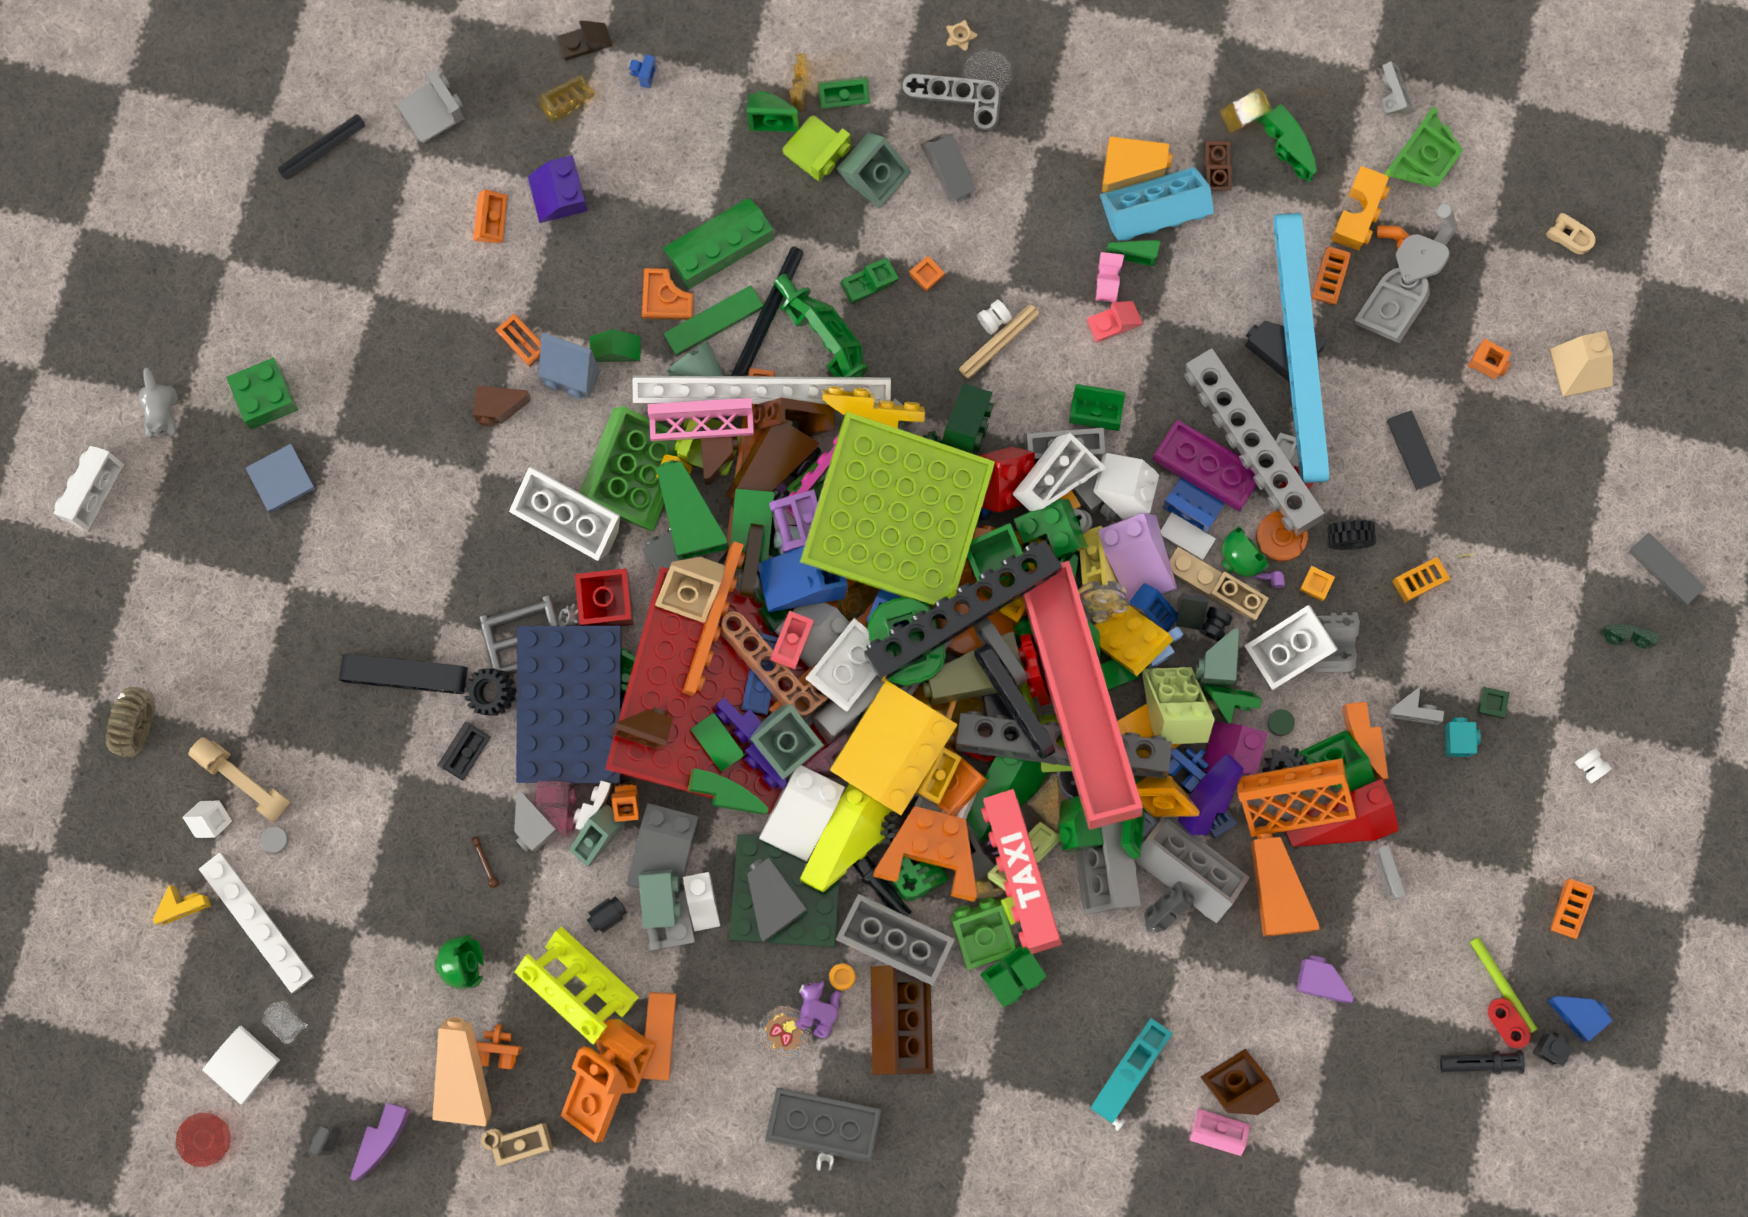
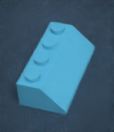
M1195 167L1100 194L1111 231L1118 241L1130 240L1144 233H1155L1161 228L1179 226L1185 221L1203 219L1206 215L1214 213L1210 185Z

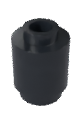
M616 896L611 899L608 897L588 912L590 917L586 920L595 932L600 930L602 933H605L622 921L627 911Z

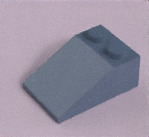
M543 333L541 336L539 377L542 383H544L543 386L553 391H558L559 388L568 391L567 394L576 399H581L582 397L589 399L600 373L592 350Z

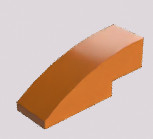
M1367 702L1345 704L1342 707L1348 733L1369 757L1375 779L1377 781L1380 779L1383 781L1387 780L1388 772L1381 726L1370 727Z
M649 993L645 1038L655 1045L642 1079L669 1081L674 1044L676 993Z

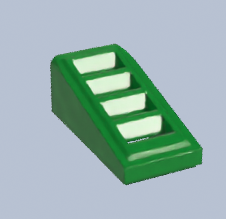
M1160 241L1108 243L1106 253L1124 255L1123 261L1153 267L1157 259Z

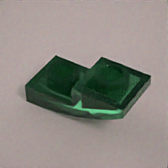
M1607 624L1599 631V634L1605 636L1604 640L1612 645H1623L1632 639V643L1642 649L1654 647L1658 644L1661 637L1660 634L1651 630L1627 624Z

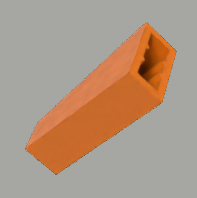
M1272 833L1257 835V839L1251 842L1263 937L1320 930L1318 921L1281 837L1273 838Z

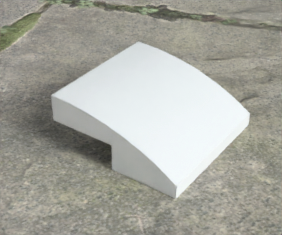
M239 1026L217 1050L203 1068V1071L242 1105L250 1098L259 1084L266 1080L280 1060L245 1028Z

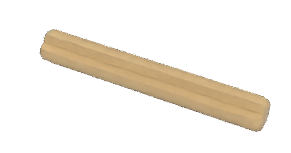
M1031 304L1025 307L960 367L961 374L968 379L976 374L1039 316L1037 308Z

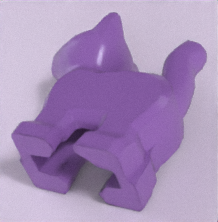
M824 981L820 983L810 982L800 987V993L804 1002L800 1010V1017L794 1024V1026L806 1030L807 1026L812 1027L813 1023H815L817 1028L813 1035L820 1038H826L829 1035L832 1025L838 1017L839 998L841 997V992L836 990L830 997V1004L819 1001L822 996Z

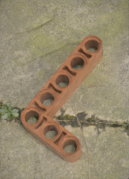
M730 612L725 615L721 623L722 636L781 705L791 704L804 720L830 699L826 695L818 694L815 686L810 682L804 687L787 666L771 661L773 650L742 614ZM735 621L739 624L740 629L738 631H730L726 623ZM745 641H753L757 649L755 651H747L743 643ZM766 660L770 661L774 666V670L765 671L760 663ZM781 680L787 681L791 685V690H780L778 682ZM798 700L806 702L808 710L804 712L799 711L795 707V702Z

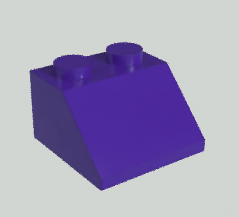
M573 155L548 161L528 176L539 223L588 211Z

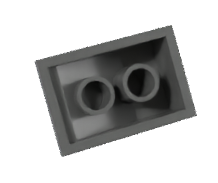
M647 803L627 886L639 888V874L643 871L673 869L674 876L679 878V892H675L676 898H678L699 828V817Z

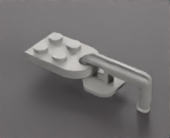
M1442 204L1437 210L1438 216L1443 218L1444 225L1434 240L1415 234L1403 241L1396 252L1399 268L1391 270L1380 280L1354 321L1357 326L1397 343L1401 342L1429 298L1430 287L1426 277L1438 274L1449 259L1450 253L1446 245L1457 230V223L1452 207L1449 204Z

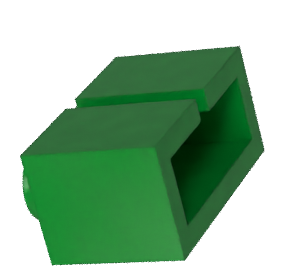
M1022 945L980 974L993 996L1003 1008L1015 1003L1023 994V990L1026 989L1028 991L1029 989L1036 988L1047 977L1033 954L1030 953L1027 947L1023 948Z

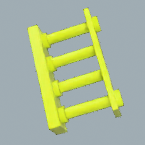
M561 926L554 932L546 944L545 948L548 951L537 960L527 954L515 970V973L594 1044L607 1028L604 1021L614 1012L623 1018L639 997ZM555 958L568 968L556 979L545 969ZM575 976L587 985L576 997L564 987ZM594 994H597L607 1004L597 1014H594L584 1005Z

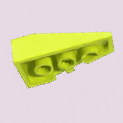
M849 783L839 799L802 873L800 881L822 892L827 890L857 860L861 861L871 848L876 844L882 843L885 835H881L880 831L885 830V828L881 827V824L886 821L884 817L890 815L889 813L892 810Z

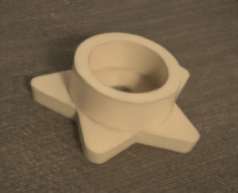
M966 20L954 26H946L950 34L947 46L958 45L966 51L968 41L977 37L976 33L970 31Z

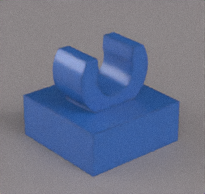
M645 54L643 63L631 60L629 70H631L630 75L638 77L642 87L650 88L657 67L655 57Z

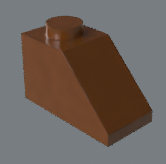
M477 386L473 416L483 426L492 427L495 423L502 424L527 405L531 397L527 390Z
M709 428L710 430H719V428ZM738 436L701 438L705 485H711L732 462L734 450H739Z

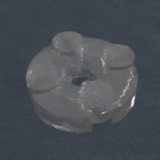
M1094 581L1078 589L1085 616L1093 618V621L1096 623H1104L1108 618L1125 612L1128 609L1126 589L1117 582L1108 581V585H1099V581Z

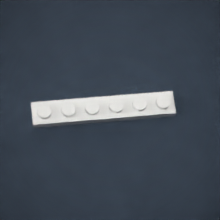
M218 853L199 868L200 872L291 993L294 994L315 977L222 853Z

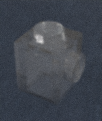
M281 1001L271 1004L265 1010V1017L261 1020L275 1036L286 1044H290L308 1025L286 1002Z

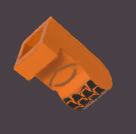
M637 781L615 783V793L612 794L615 822L639 820L640 804ZM625 811H633V812L628 813V814H623V813H622V812H625Z

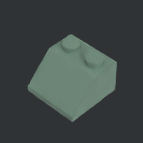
M869 132L836 168L851 187L878 208L885 203L911 173V170L885 137Z
M1239 629L1230 631L1210 648L1202 659L1198 660V664H1195V679L1199 680L1200 687H1204L1207 684L1231 688L1236 682Z
M782 704L762 721L750 737L751 741L783 780L824 746L791 704Z

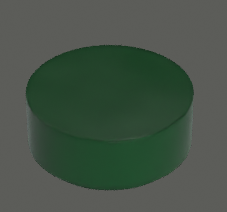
M1284 709L1274 711L1268 718V729L1276 736H1286L1294 728L1295 720L1293 715Z

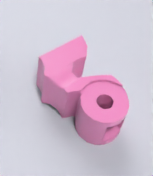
M1101 252L1098 265L1096 301L1116 302L1120 283L1118 273L1121 270L1124 255Z

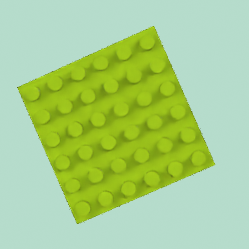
M846 412L799 563L903 597L925 602L927 605L935 607L934 604L946 596L950 599L956 595L995 461Z

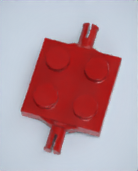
M1030 634L1020 636L1022 647H1019L1018 651L1020 659L1024 664V671L1027 676L1026 682L1029 685L1032 698L1037 697L1040 706L1051 704L1050 692Z

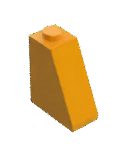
M1109 136L1102 192H1109L1164 176L1166 168H1171L1173 153H1168L1169 144Z

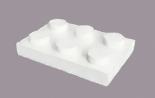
M853 619L805 678L846 712L876 676L864 656V651L867 650L866 646L870 643L868 629L856 619Z

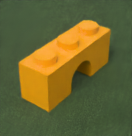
M1363 166L1360 167L1348 196L1357 199L1362 204L1363 211L1355 214L1343 210L1331 238L1332 241L1358 251L1363 244L1368 245L1373 233L1369 227L1371 222H1377L1382 210L1378 207L1380 199L1385 201L1390 186L1386 185L1389 176Z

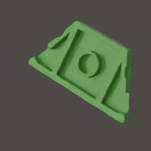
M1433 106L1386 170L1385 175L1434 188L1440 184L1463 152V149L1458 141L1453 138L1448 125L1443 126L1438 119L1437 114L1439 111Z

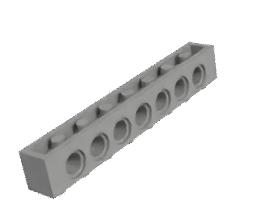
M1211 348L1186 363V373L1184 374L1186 381L1191 387L1195 386L1199 391L1198 398L1205 408L1209 406L1213 412L1212 418L1219 428H1224L1227 433L1225 437L1232 448L1236 447L1241 454L1239 458L1246 469L1251 468L1255 474L1253 478L1257 486L1261 490L1265 489L1269 497L1267 499L1271 507L1275 511L1279 510L1282 514V522L1289 532L1293 530L1295 535L1298 536L1322 522L1325 513L1214 350ZM1207 378H1213L1217 381V383L1214 385H1207L1204 383V380ZM1226 398L1231 403L1227 406H1222L1217 401ZM1241 419L1244 421V424L1242 426H1234L1231 421ZM1248 439H1254L1259 444L1255 447H1249L1245 442ZM1266 459L1271 461L1273 465L1269 468H1264L1259 462ZM1277 480H1282L1287 486L1279 489L1273 483ZM1290 501H1297L1301 507L1293 510L1287 504Z

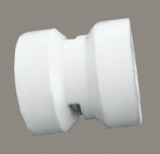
M1000 300L993 302L988 310H982L977 314L979 322L990 335L998 331L1000 325L1007 324L1012 320L1010 312Z
M1596 747L1574 762L1579 769L1585 771L1586 778L1590 784L1612 769L1608 762H1604L1601 759V753Z

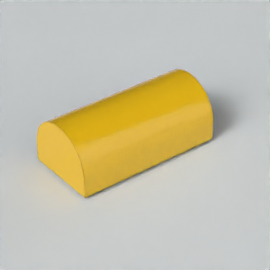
M943 747L915 794L931 803L939 805L962 757Z

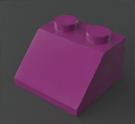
M1214 722L1203 758L1209 765L1205 770L1202 768L1200 770L1207 774L1222 757L1230 754L1244 768L1241 777L1257 774L1268 732L1244 725Z

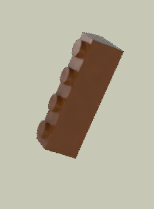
M890 965L870 966L872 1075L933 1074L931 985Z

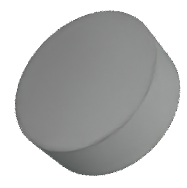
M272 826L263 831L260 841L266 851L280 853L286 849L289 837L282 828Z

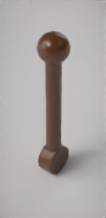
M476 836L472 838V841L488 875V884L491 888H496L499 881L497 878H494L479 839Z

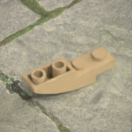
M1180 547L1175 549L1169 559L1174 577L1183 581L1185 586L1204 597H1209L1211 601L1254 621L1257 620L1269 599L1225 571L1221 573Z

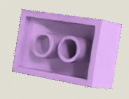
M1142 513L1098 530L1105 555L1129 605H1131L1130 600L1144 583L1158 589L1161 594L1177 589L1156 515Z

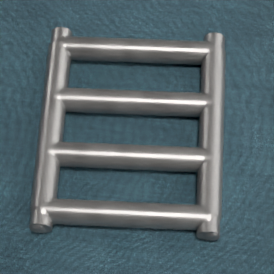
M551 595L543 597V601L492 617L488 615L479 617L492 669L502 670L503 673L509 675L517 673V662L502 666L499 651L517 646V635L496 642L492 627L543 611L546 612L548 626H559L558 616ZM517 689L516 692H511V696L515 697V700H517Z

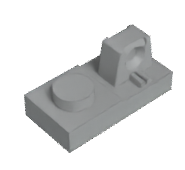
M1392 61L1382 65L1385 73L1382 74L1384 84L1393 91L1392 94L1382 99L1385 112L1388 115L1401 111L1406 115L1414 112L1399 67Z

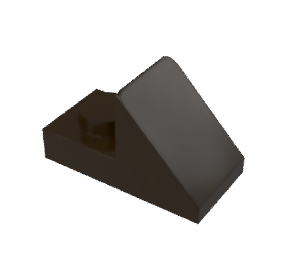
M580 20V29L558 35L566 61L613 46L606 24L602 22Z

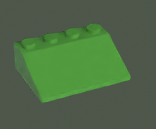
M625 406L613 408L579 493L620 515V520L653 531L664 505L659 479L656 477V467H660L662 459L666 454L678 457L675 450L677 440L651 441L649 418ZM655 421L656 434L667 433L670 428Z

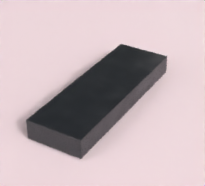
M1412 410L1389 418L1387 420L1388 426L1416 490L1440 482L1442 480Z

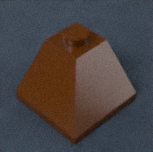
M653 707L652 711L647 709L617 722L609 733L660 751L666 746L673 718L667 716V711Z
M1246 1049L1201 1076L1202 1081L1227 1113L1259 1115L1280 1102L1272 1081Z

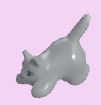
M145 368L143 370L145 386L138 393L139 404L145 414V437H159L165 432L169 436H174L177 428L171 415V406L175 405L178 400L176 390L170 385L156 384L150 369Z

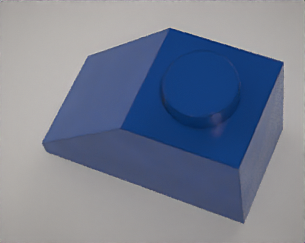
M1553 996L1546 1000L1582 1042L1590 1041L1613 1021L1608 1016L1610 1011L1600 1001L1596 1002L1593 999Z

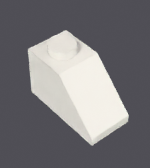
M706 872L683 877L694 932L720 927L711 874Z

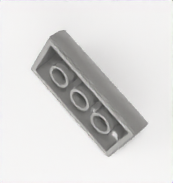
M877 675L847 712L835 702L830 701L811 718L818 732L830 746L834 745L860 722L883 685Z

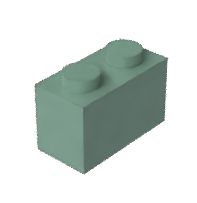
M673 869L641 872L639 874L643 929L675 926L678 919L682 917L681 903H676L675 892H679L678 876H674Z

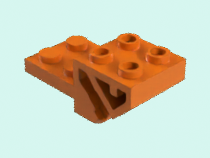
M608 1019L605 1022L607 1028L596 1041L600 1054L585 1046L578 1050L572 1065V1069L577 1074L560 1115L595 1143L603 1142L621 1094L636 1093L655 1045L620 1019Z

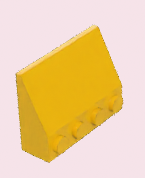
M886 680L838 755L830 771L886 807L902 815L958 724Z

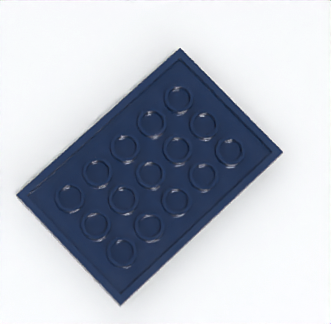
M517 626L516 783H600V781L621 783V774L605 770L614 737V734L609 732L618 722L622 708V626Z

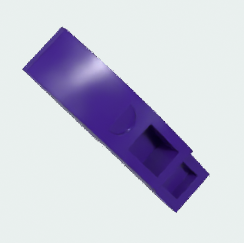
M722 698L713 707L717 711L715 715L723 724L729 723L735 729L733 734L743 744L747 742L749 744L743 751L746 756L744 758L745 762L752 769L756 770L758 768L765 775L762 779L772 789L776 787L778 790L784 788L787 785L786 778L783 780L750 739L761 724V721L750 709L741 715L725 698Z

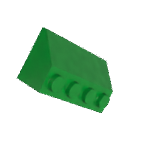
M747 198L663 247L687 288L691 289L773 241L774 232L760 208Z

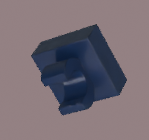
M1228 809L1226 813H1217L1210 829L1214 839L1237 825Z

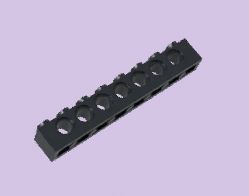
M1044 540L1041 543L1035 541L1024 548L1025 553L1017 558L1015 555L1008 557L1001 563L1002 567L995 571L989 569L981 574L978 582L973 585L966 583L956 591L957 595L950 599L947 596L940 599L934 604L935 608L926 613L923 610L911 618L913 622L905 627L902 624L889 631L890 636L881 641L878 638L866 646L867 650L864 651V656L880 682L883 683L1059 574L1062 570V565L1047 542ZM1031 562L1037 569L1033 573H1026L1022 569V565ZM1004 576H1009L1014 580V584L1010 587H1004L1000 584L999 580ZM981 590H987L991 593L992 597L988 601H981L977 597V593ZM958 604H965L968 606L969 612L965 615H959L955 612L954 608ZM935 618H943L947 625L942 629H936L933 627L932 621ZM916 631L921 632L924 635V639L920 643H913L909 639L910 634ZM896 645L902 650L901 654L897 657L889 656L886 651L890 646Z

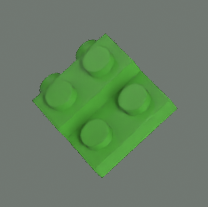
M994 897L982 899L979 902V906L970 908L968 905L960 906L954 910L955 914L949 915L967 970L1002 959L1016 949L1009 922L1000 899L995 900Z

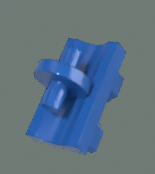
M1174 748L1171 751L1168 775L1173 778L1180 769L1184 770L1189 776L1183 781L1181 786L1189 794H1192L1206 775L1195 765L1197 764L1205 770L1209 764L1201 757L1206 752L1201 749L1196 754L1191 748H1188L1185 754L1191 759L1190 761Z

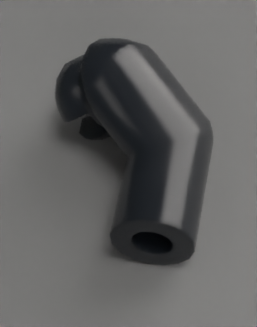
M817 447L790 475L796 478L802 476L821 454L820 448Z

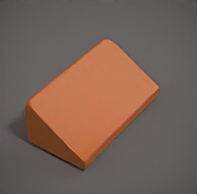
M486 189L478 194L473 241L503 243L508 195Z

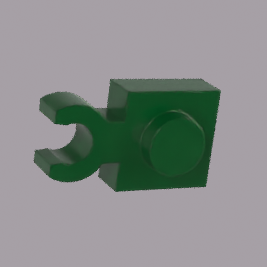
M758 589L754 591L753 600L762 605L757 612L770 633H773L786 619L790 610L784 609L768 612L765 597L760 594Z

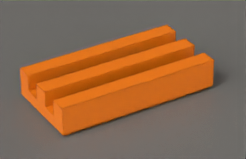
M515 313L495 329L529 367L533 365V362L540 359L541 341ZM515 322L537 345L539 350L535 351L511 324ZM506 328L532 355L528 358L504 332Z

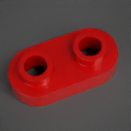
M1504 997L1494 999L1488 1007V1016L1508 1046L1516 1049L1525 1047L1531 1039L1530 1027L1511 1000ZM1503 1008L1506 1011V1016L1500 1017L1496 1010ZM1512 1032H1520L1522 1038L1519 1040L1514 1039Z

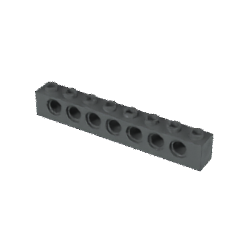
M975 711L960 714L956 751L1071 766L1066 748H1061L1057 744L1063 737L1059 724L1056 722L1041 724L1055 747V753L1041 759L1015 720H1009L1004 715L982 716L981 713ZM981 729H989L992 735L981 737L978 732ZM1008 732H1013L1018 735V739L1009 741L1004 735ZM1133 732L1121 734L1133 775L1167 779L1172 741H1166L1167 739L1162 736L1144 738ZM1146 750L1149 752L1150 757L1142 759L1138 757L1136 752Z

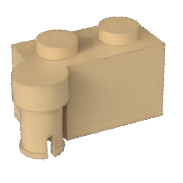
M546 1123L508 1135H504L501 1130L490 1129L481 1138L482 1145L488 1150L493 1151L497 1167L554 1150Z

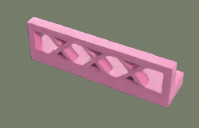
M751 398L648 404L651 441L754 435ZM737 416H748V428L737 429L731 422ZM711 418H719L724 423L719 430H710L705 424ZM686 419H692L698 424L692 432H685L679 426ZM655 421H667L673 427L667 433L656 434Z

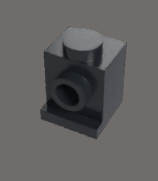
M1545 1030L1533 1054L1554 1067H1564L1574 1048L1569 1046L1570 1044H1568V1040L1565 1037Z

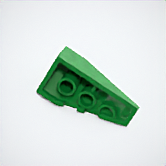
M996 756L985 776L988 781L977 792L966 818L982 842L989 836V832H993L990 822L985 823L981 811V808L985 807L983 798L1014 789L1021 807L1038 792L1048 773L1042 772L1041 762Z

